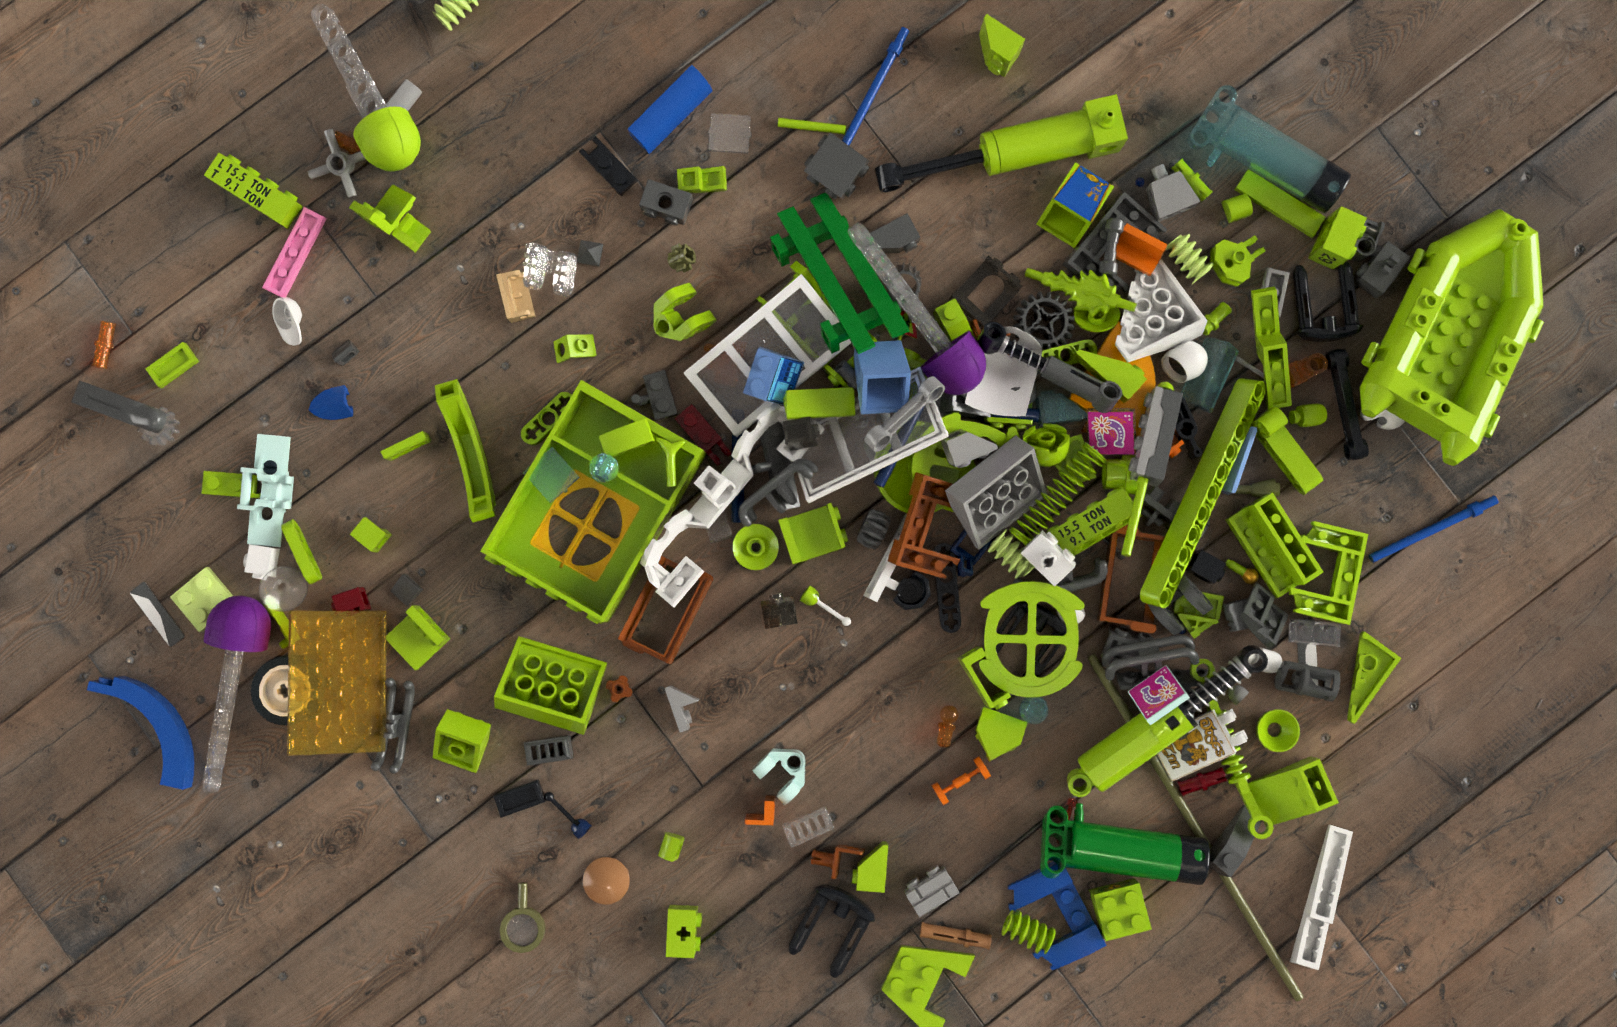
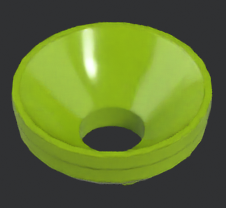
M1274 709L1265 712L1259 718L1256 725V735L1259 742L1268 750L1284 752L1291 749L1297 743L1300 736V727L1298 721L1291 713L1281 709ZM1271 723H1277L1280 726V733L1277 736H1270L1268 733V726Z

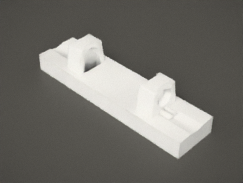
M907 514L904 515L863 595L875 602H878L885 586L895 591L899 582L890 578L896 565L887 560L894 539L899 540Z

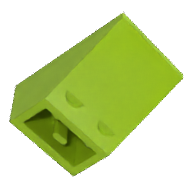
M1312 756L1248 782V786L1261 814L1268 817L1273 825L1313 814L1339 803L1321 760Z

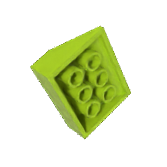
M518 636L494 695L495 708L584 735L607 662Z

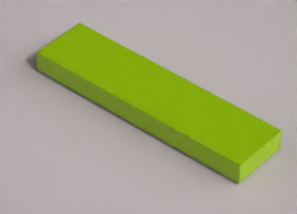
M1249 169L1234 189L1240 194L1246 193L1251 201L1311 238L1315 236L1326 218Z

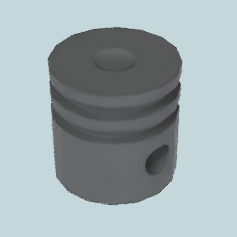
M1248 598L1222 605L1226 621H1229L1227 625L1231 627L1229 632L1248 629L1241 616Z

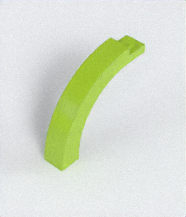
M457 379L435 385L436 402L447 423L460 461L466 486L470 519L474 523L495 517L494 506H496V500L488 463L474 418Z

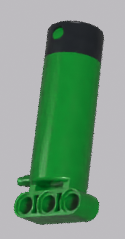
M1076 803L1074 821L1068 820V813L1061 806L1051 807L1043 817L1040 870L1047 878H1056L1065 868L1195 885H1203L1206 881L1209 871L1210 849L1205 838L1083 822L1084 810L1082 803ZM1050 815H1057L1060 818V823H1054L1050 819ZM1049 838H1056L1059 842V847L1052 846ZM1054 861L1058 865V870H1051L1047 862Z

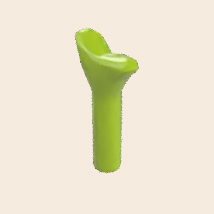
M656 438V442L660 444L666 455L667 487H676L675 454L686 441L679 440L671 443L665 439Z

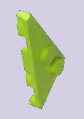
M1362 631L1359 635L1347 715V721L1351 724L1357 722L1401 660V657L1365 631Z

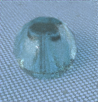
M601 453L590 460L589 472L597 482L606 483L614 480L618 475L619 465L617 460L611 455Z
M1025 697L1022 700L1019 712L1025 722L1034 725L1040 724L1048 716V704L1042 697Z

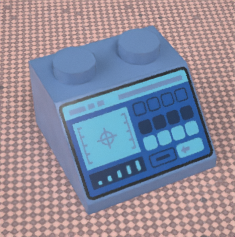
M759 347L743 393L764 401L784 405L783 398L785 392L796 389L804 362Z

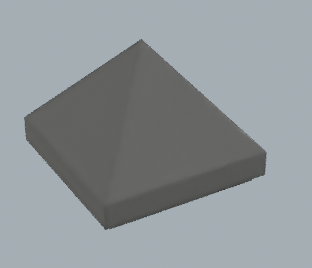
M581 240L577 263L600 267L604 244Z

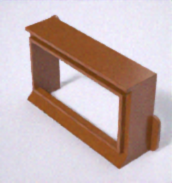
M1128 525L1109 535L1106 555L1108 573L1102 581L1097 621L1129 625L1133 631L1154 633L1156 631V625L1154 624L1155 616L1146 603L1142 622L1106 616L1118 537L1125 538ZM1137 528L1135 539L1154 542L1152 566L1165 536L1141 533L1139 528Z
M663 556L660 557L658 562L665 570L667 566L675 569L678 565ZM704 572L698 579L700 582L664 655L631 639L657 588L647 579L618 637L622 641L623 646L639 654L645 652L667 664H672L714 580L713 576Z

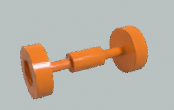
M979 756L973 759L977 769L969 774L964 773L952 781L951 785L944 789H941L938 782L931 785L943 806L949 803L945 793L955 787L958 789L971 781L969 778L979 772L985 780L991 777Z

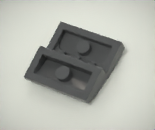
M1256 583L1252 588L1241 616L1250 631L1271 650L1276 646L1289 615L1273 604L1276 596Z

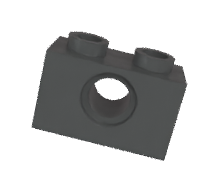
M648 179L639 206L644 211L643 214L648 217L656 218L659 216L665 218V221L669 224L678 225L680 223L685 225L693 197L692 193ZM664 200L672 202L671 206L666 209L661 208L660 203Z

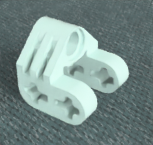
M773 748L754 766L752 771L759 779H762L780 760L784 769L790 775H794L776 796L786 805L804 786L805 756L800 750ZM790 756H797L801 764L797 767H792L788 763V758Z

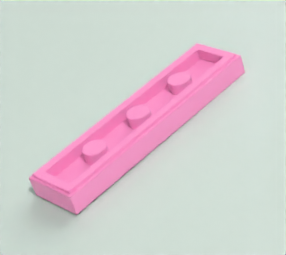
M305 207L303 208L262 287L263 289L279 297L287 296L326 221L324 216Z

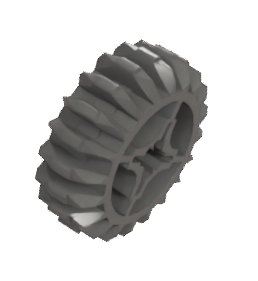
M1038 292L1037 300L1031 294L1028 296L1029 302L1024 299L1021 301L1022 307H1017L1015 310L1019 315L1013 316V320L1019 323L1014 324L1013 327L1027 332L1031 336L1035 332L1043 334L1044 338L1048 340L1034 338L1046 350L1051 347H1058L1059 344L1061 346L1067 344L1064 338L1070 339L1072 337V334L1068 331H1073L1075 326L1069 323L1073 322L1075 317L1067 315L1072 312V308L1065 309L1064 306L1067 304V301L1064 300L1060 304L1058 302L1059 295L1051 299V292H1047L1045 298H1043L1042 292ZM1040 306L1050 307L1056 312L1049 314ZM1033 309L1035 322L1027 327L1026 316L1028 311ZM1041 318H1043V321L1045 319L1047 321L1051 320L1046 325V328L1044 327V325L1043 327L1041 325L1037 326V324L1042 320ZM1060 319L1061 331L1055 338L1053 323Z

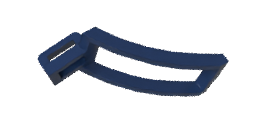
M965 529L962 531L950 548V551L960 559L957 564L958 576L973 575V566L986 552L995 537L973 556L958 546L967 535ZM965 560H967V569L964 568Z

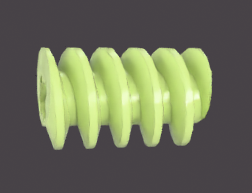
M440 0L442 6L435 4L434 9L436 13H433L448 30L452 31L450 22L458 25L457 16L466 18L463 10L472 12L470 3L476 6L479 4L477 0Z
M1190 234L1179 235L1167 245L1166 250L1172 249L1169 254L1170 258L1178 256L1174 263L1176 265L1183 263L1180 271L1189 270L1186 278L1195 277L1192 283L1194 284L1211 270L1214 263L1205 264L1208 256L1199 257L1202 251L1201 248L1193 250L1196 241L1187 242Z
M1005 529L990 544L988 552L991 553L996 550L995 559L1003 557L1001 565L1010 564L1009 573L1017 570L1015 579L1022 576L1025 577L1035 567L1021 554L1023 548L1018 550L1020 542L1015 541L1011 543L1013 539L1012 534L1004 536L1007 531Z

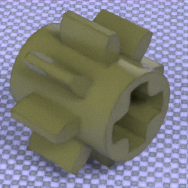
M678 243L672 246V252L668 253L667 258L669 266L676 270L677 273L680 271L685 273L691 270V264L696 263L694 250L687 246V244L681 245Z

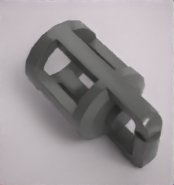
M1283 661L1275 676L1274 685L1278 690L1333 702L1337 697L1340 687V673L1334 669H1324L1305 663ZM1288 669L1296 670L1291 678L1293 685L1283 683ZM1310 678L1324 681L1323 687L1309 684ZM1333 678L1332 688H1330V684Z

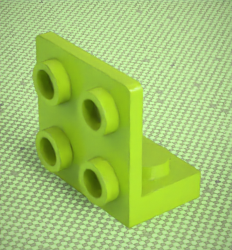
M391 185L375 208L366 202L360 204L355 200L349 208L369 224L390 235L398 227L399 221L404 214L412 208L416 197L395 185Z
M412 605L406 611L408 616L385 639L414 670H419L450 640V637L419 605Z

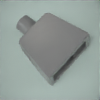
M1164 164L1151 169L1155 181L1148 185L1146 192L1152 216L1158 222L1195 208L1200 202L1180 171L1168 175Z

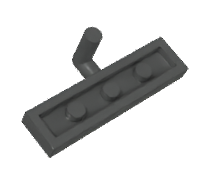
M779 421L768 427L760 437L766 462L752 465L753 475L768 471L769 479L771 480L791 464L790 460L777 451V447L785 439L783 426ZM793 474L784 483L795 495L797 503L790 505L774 489L787 510L801 507Z

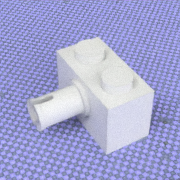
M1042 530L1022 549L1021 554L1055 587L1075 568L1076 562L1073 561L1075 556L1066 548L1062 550L1057 545L1058 540L1050 532L1046 534Z

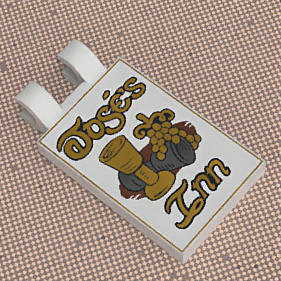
M1213 709L1195 717L1194 720L1198 726L1157 754L1172 782L1236 754L1234 746L1247 742L1248 737L1244 730L1230 735L1225 724L1231 723L1237 718L1233 709L1219 715Z

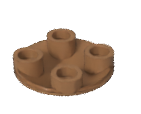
M599 857L588 865L583 875V887L590 899L599 904H613L619 901L629 888L630 878L628 869L619 860L611 857Z

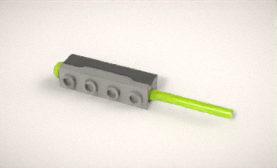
M1161 382L1155 386L1150 393L1146 394L1143 406H1146L1145 414L1141 415L1138 425L1142 429L1140 436H1137L1134 442V449L1137 451L1135 458L1132 457L1129 464V471H1131L1130 480L1137 481L1138 485L1121 555L1131 557L1147 485L1158 487L1165 477L1183 393L1174 391L1173 385L1169 382Z

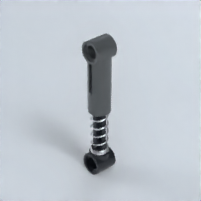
M997 322L987 323L977 338V342L985 354L1000 352L1002 354H1009L1010 358L1015 357L1019 360V363L1024 362L1027 364V367L1032 366L1036 368V372L1040 370V377L1091 402L1094 409L1098 412H1110L1122 396V390L1115 382H1102L1053 356L1044 358L1041 356V353H1034L1032 348L1028 350L1024 348V344L1018 345L1016 340L1010 341V337L1006 336L1005 328Z

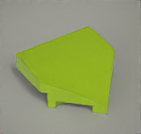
M1202 592L1213 606V609L1205 615H1202L1184 595L1173 603L1174 613L1194 639L1213 624L1219 623L1218 620L1220 619L1224 599L1223 595Z
M986 707L981 709L975 737L979 739L989 762L1007 752L1015 750L1016 747L1021 745L1027 722Z

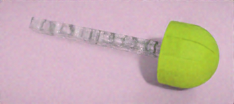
M324 4L316 5L311 12L312 20L317 30L320 31V35L347 84L346 88L362 117V120L355 127L353 135L363 156L369 163L385 171H399L408 167L415 160L421 146L419 131L409 112L402 107H387L371 75L362 65L343 27L337 24L340 21L335 12ZM326 10V18L323 21H320V14L322 13V11ZM336 28V36L330 39V31ZM346 46L345 55L339 57V50L341 47ZM365 83V91L359 94V85ZM375 101V109L372 112H368L369 103Z

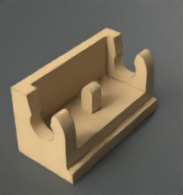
M515 270L496 274L507 319L513 323L536 317L525 273Z

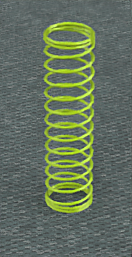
M1084 442L1083 447L1094 459L1079 450L1077 454L1089 467L1077 459L1071 458L1072 463L1083 474L1065 464L1067 471L1077 481L1059 471V475L1071 488L1053 478V482L1065 495L1047 485V489L1060 503L1041 492V496L1054 510L1035 499V503L1048 517L1029 506L1030 511L1043 525L1026 513H1023L1026 520L1038 532L1017 520V523L1032 539L1034 537L1027 529L1036 535L1041 532L1032 521L1042 528L1048 529L1046 523L1036 513L1052 523L1055 522L1042 506L1058 516L1061 515L1048 499L1064 509L1067 508L1054 492L1070 502L1073 501L1060 485L1079 495L1078 491L1065 477L1078 486L1085 488L1084 484L1070 469L1086 480L1091 481L1090 477L1076 462L1092 473L1097 474L1096 470L1081 454L1100 467H1103L1102 463L1106 464L1107 459L1088 443ZM1010 527L1009 531L1023 544L1027 545L1032 540L1014 527Z

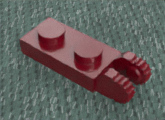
M692 404L675 418L695 444L703 449L717 466L721 464L720 459L710 450L716 444L728 457L732 454L721 441L722 438Z

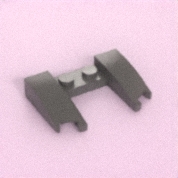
M1126 192L1118 194L1106 209L1102 218L1062 265L1079 279L1081 270L1086 275H1089V270H1092L1097 276H1102L1099 273L1101 262L1099 258L1107 250L1108 233L1105 230L1106 220L1109 218L1122 219L1125 222L1124 227L1128 223L1158 239L1159 232H1166L1167 229ZM1117 275L1107 276L1109 285H1116V291L1122 289L1124 293L1129 291L1130 286Z

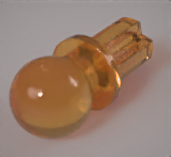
M951 705L943 707L940 712L943 722L938 723L939 733L936 742L940 747L948 748L950 746L952 733L956 730V726L952 723L957 721L959 713Z

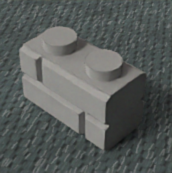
M938 865L933 866L926 871L927 876L920 880L918 877L914 878L906 884L907 888L904 889V892L919 918L960 893L944 866L940 868Z

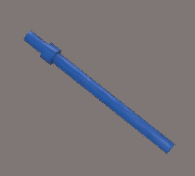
M901 27L894 42L890 43L887 49L888 54L842 139L847 145L850 146L895 58L899 57L902 52V45L909 33L907 28Z
M1493 495L1481 502L1475 501L1467 505L1466 509L1369 554V559L1374 563L1471 516L1474 518L1481 515L1483 510L1498 504V499Z

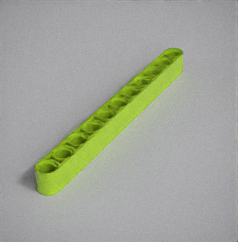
M1239 378L1236 381L1141 588L1140 599L1143 603L1160 608H1166L1171 603L1265 396L1266 386L1263 381Z

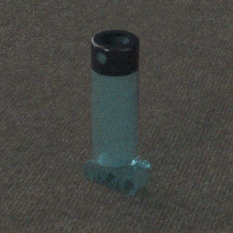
M1224 85L1214 93L1187 137L1188 145L1195 150L1202 149L1207 144L1215 147L1206 162V165L1209 167H1213L1223 152L1322 213L1329 211L1346 188L1351 174L1236 105L1237 92L1232 86ZM1221 92L1229 94V103L1220 101L1219 94ZM1207 113H1215L1217 115V122H1208L1206 118ZM1194 133H1202L1205 137L1204 143H1196Z

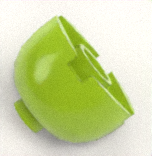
M1046 423L1043 424V428L1036 429L1035 425L1027 429L1023 434V441L1034 447L1039 466L1051 467L1057 465L1065 459L1069 452L1070 436L1064 427L1057 424Z

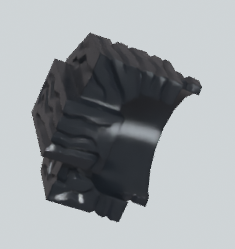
M914 571L909 579L905 577L899 582L896 588L898 593L892 601L903 610L922 608L931 596L929 580L918 571Z

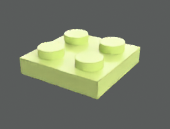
M205 567L170 598L198 632L205 631L207 618L211 610L219 602L233 595L210 567Z

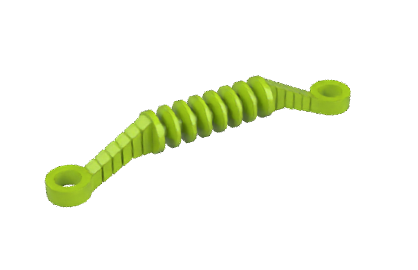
M1200 658L1197 665L1191 664L1189 670L1192 678L1200 681L1202 684L1205 682V677L1211 678L1213 676L1215 667L1211 661ZM1204 663L1208 667V673L1206 676L1200 677L1196 669L1198 665ZM1215 700L1210 701V706H1207L1208 712L1214 709L1217 715L1226 711L1220 710L1219 704ZM1227 728L1229 734L1234 732L1233 728ZM1234 746L1236 752L1241 749L1240 746ZM1233 754L1221 761L1222 765L1230 766L1224 770L1225 774H1233L1227 781L1229 784L1237 786L1236 788L1251 816L1247 825L1250 834L1258 839H1266L1273 833V823L1268 817L1261 814L1247 782V779L1251 777L1250 773H1242V770L1247 767L1246 764L1238 763L1244 758L1243 755ZM1260 820L1265 821V831L1257 833L1255 831L1256 822Z

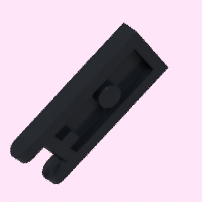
M595 136L592 140L597 147L589 154L584 149H581L579 153L622 196L637 182V179Z

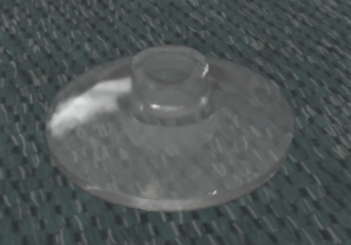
M281 566L270 570L262 578L259 586L261 600L267 607L275 611H289L296 608L303 602L308 591L307 581L299 570L288 566ZM285 583L286 587L284 589H278L279 584Z

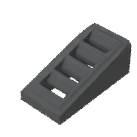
M570 735L524 742L527 766L574 758ZM558 742H562L563 755L559 753ZM549 743H553L555 756H551ZM543 744L546 753L545 758H542L540 745ZM531 746L536 747L537 759H533Z

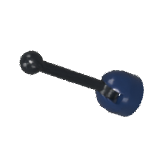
M547 792L545 794V800L551 801L572 822L571 832L578 840L592 827L585 819H574L554 799L553 793Z

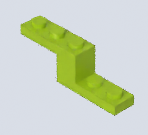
M1273 286L1252 290L1251 298L1256 353L1263 364L1266 406L1268 409L1292 406L1287 342L1280 333L1277 289Z

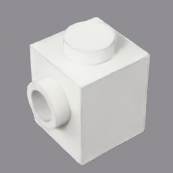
M249 544L248 553L245 554L243 560L244 572L253 573L252 578L266 580L267 576H275L280 549Z

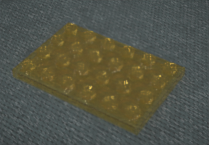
M289 611L288 756L385 752L386 738H383V735L386 732V611Z

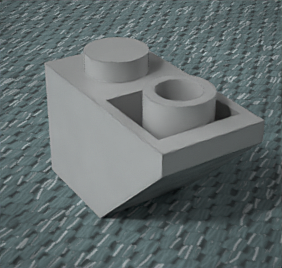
M962 429L948 434L949 437L941 440L948 463L958 468L970 465L971 460L976 458L983 459L989 457L992 451L998 449L996 444Z

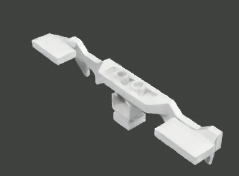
M774 403L756 417L758 423L753 431L748 432L745 430L732 452L731 456L734 459L721 474L711 466L704 470L694 482L702 490L703 495L689 512L685 509L673 516L664 525L666 528L664 536L659 540L653 538L641 558L640 564L645 567L649 582L658 588L655 591L658 595L675 607L704 573L687 556L682 559L671 574L658 562L663 551L680 532L687 528L709 529L754 476L749 455L753 445L768 427L779 421L790 431L788 436L777 447V451L793 462L800 459L825 430L813 418L787 419L784 406Z

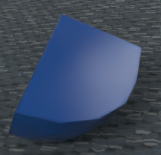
M345 385L324 390L313 399L308 409L313 415L327 420L353 417V406H349L346 396L350 394Z

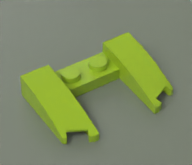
M1312 521L1310 524L1313 527L1306 536L1301 535L1305 544L1338 553L1330 594L1326 596L1289 587V595L1294 596L1296 605L1293 612L1338 624L1350 625L1368 534Z

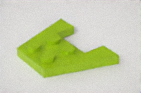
M901 945L881 990L919 1027H943L945 1018L926 1010L925 1007L943 968L966 977L975 955Z

